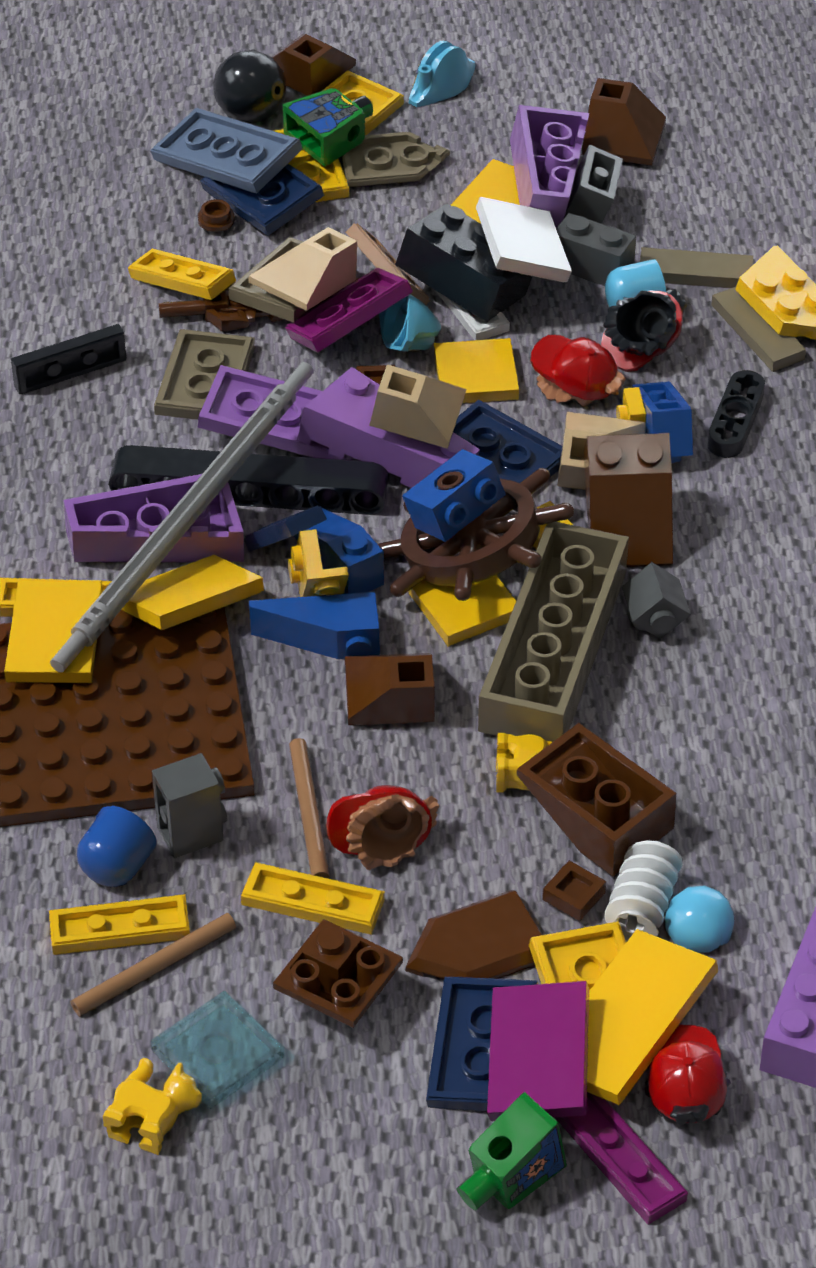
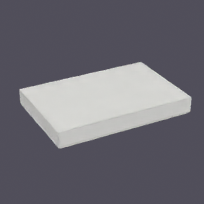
M485 197L479 198L476 210L497 269L559 282H568L572 270L550 211Z

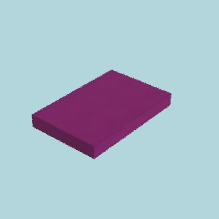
M375 268L304 313L294 323H288L285 329L291 339L318 353L405 298L413 290L408 280L383 269Z
M587 981L493 988L487 1114L490 1121H495L524 1092L552 1117L586 1115L589 987Z

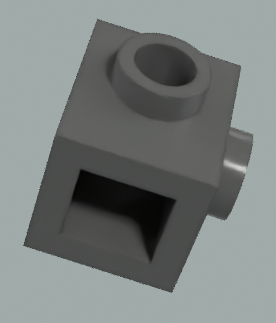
M653 562L622 586L629 609L627 616L630 622L640 631L646 630L654 636L662 638L691 615L680 580Z

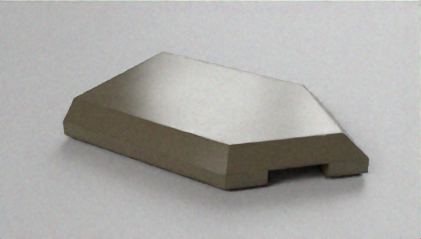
M411 132L365 135V139L361 144L341 156V161L349 188L416 182L450 155V150L439 145L432 147L421 142L420 136Z

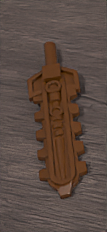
M233 284L212 300L203 298V300L158 303L159 318L205 315V321L211 322L221 331L249 327V323L255 322L256 317L268 316L272 322L283 320L277 316L230 300L229 288Z

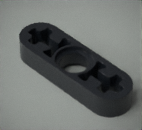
M742 370L731 376L709 428L708 449L712 454L722 458H731L742 452L764 397L765 380L759 373ZM749 388L747 396H741V391ZM730 411H741L746 416L737 418L731 417L727 413ZM726 430L732 432V437H729L728 440H724Z

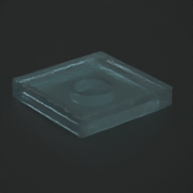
M225 990L151 1040L152 1051L172 1071L178 1063H183L184 1072L195 1079L197 1088L202 1093V1101L210 1109L285 1058L284 1047Z

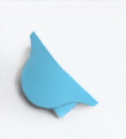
M443 40L435 43L426 52L418 66L408 103L415 107H421L460 94L468 87L476 67L475 61L467 58L462 48L454 46L448 41Z
M410 294L379 313L382 339L385 346L390 349L400 351L430 349L435 341V336L441 330V323L423 302Z

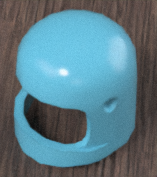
M655 259L617 267L609 273L605 283V295L609 307L616 305L617 300H621L624 297L634 298L640 291L666 292L664 277Z

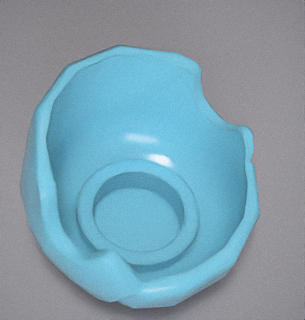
M705 885L687 887L672 898L666 910L665 928L675 944L697 953H706L717 949L720 945H724L730 940L734 926V912L729 900L720 891Z

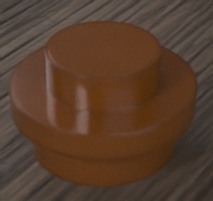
M219 199L205 202L198 213V224L200 227L211 232L227 230L235 221L234 212L226 201Z

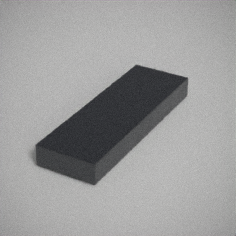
M119 324L11 358L14 387L19 394H25L126 361L123 329Z

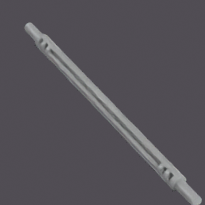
M302 362L284 384H278L74 625L71 629L72 636L50 661L51 666L56 671L64 672L85 646L89 647L95 642L296 401V393L314 373V369L310 364Z

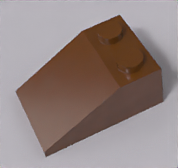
M669 433L587 436L584 447L588 528L629 537L627 567L648 566L651 562L657 566L673 565L672 465Z
M577 723L517 769V776L580 853L611 876H615L619 872L624 862V856L630 846L636 842L646 840L659 841L674 829L677 793L580 723Z

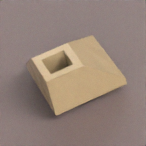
M327 227L249 275V283L307 311L356 280L358 241Z
M387 364L377 391L369 426L448 449L467 389Z
M567 412L557 486L586 490L584 447L587 436L645 434L646 422Z

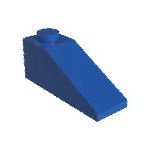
M668 381L632 384V388L639 387L646 412L645 434L669 433L671 463L681 461L682 456L693 455L692 409L672 383Z
M322 508L327 520L306 529H317L322 568L348 567L349 577L344 594L366 593L383 586L384 551L362 526ZM299 533L296 534V535H294V537H295V539H296L297 541H298Z
M375 592L249 600L251 635L335 659H345V656L380 655L379 621Z

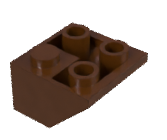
M307 34L300 35L272 56L284 72L286 86L306 96L321 92L347 70L349 71L356 66L355 58Z
M597 78L588 110L590 114L585 129L581 155H584L588 146L592 145L622 158L625 162L652 166L666 124V116L634 83Z
M432 654L345 656L348 725L435 722V686Z
M323 919L273 982V989L354 1028L402 965L403 957Z

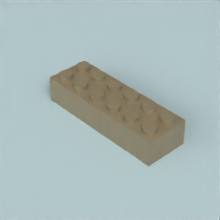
M560 522L546 524L536 550L541 556V564L537 568H529L479 695L478 732L496 736L498 733H507L514 736L534 734L541 736L546 741L553 742L570 729L627 572L629 537Z

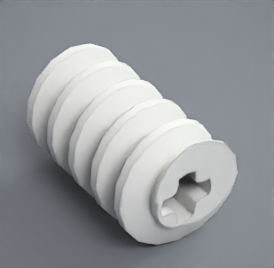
M648 840L636 842L628 848L624 856V862L619 870V876L610 895V902L605 909L606 923L619 921L625 940H629L636 929L658 936L659 930L657 928L664 921V913L669 906L668 900L673 894V886L678 880V872L683 865L682 857L674 848L658 841Z

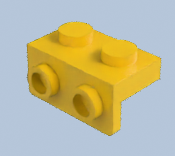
M317 529L299 532L297 545L291 546V559H288V570L291 584L298 583L300 597L344 594L349 577L348 567L323 569Z

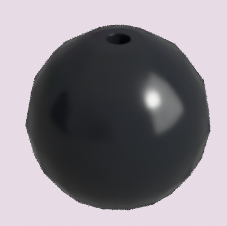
M256 50L240 51L233 53L219 65L213 82L214 96L216 102L228 117L248 124L258 123L267 120L281 108L286 94V78L283 70L271 56Z

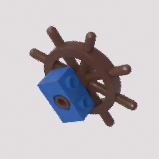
M462 449L402 495L404 500L403 507L410 514V518L402 530L401 539L378 544L384 551V559L405 555L410 567L407 572L392 582L390 593L395 597H401L423 580L439 586H455V597L460 601H466L471 596L472 583L491 578L517 562L529 568H537L541 564L542 559L540 554L531 550L537 540L541 525L570 519L574 514V509L569 503L537 509L532 494L550 480V473L547 469L539 468L521 483H517L511 480L500 479L492 461ZM512 510L518 512L516 514L505 516ZM436 548V549L433 550L430 554L424 551V550Z

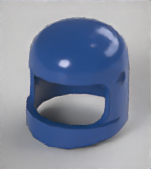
M117 806L103 807L96 815L94 823L78 844L77 861L82 871L94 882L107 887L123 886L137 874L157 846V839L152 829L136 814Z

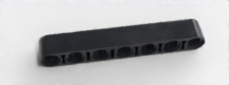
M126 445L116 451L108 485L110 490L113 491L203 474L221 451ZM251 453L228 483L236 506L307 510L318 505V507L321 506V508L334 513L376 515L384 508L389 474L382 465L374 462Z

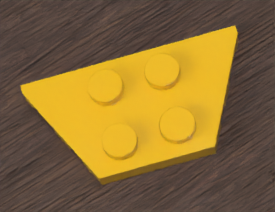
M773 246L739 277L735 290L779 335L790 337L804 336L816 340V284L779 246Z

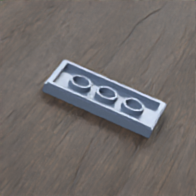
M195 108L150 151L153 159L158 162L258 193L303 148L300 140Z

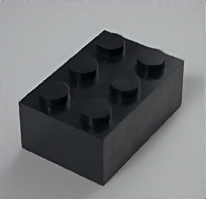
M448 203L407 228L395 263L400 269L486 322L523 298L533 277L497 269L482 225L467 216L462 209L451 206Z

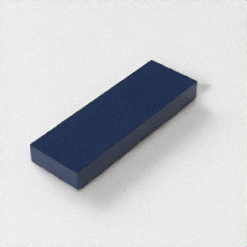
M317 505L275 521L246 535L244 542L251 552L292 537L300 531L309 529L327 520L321 506L318 507Z

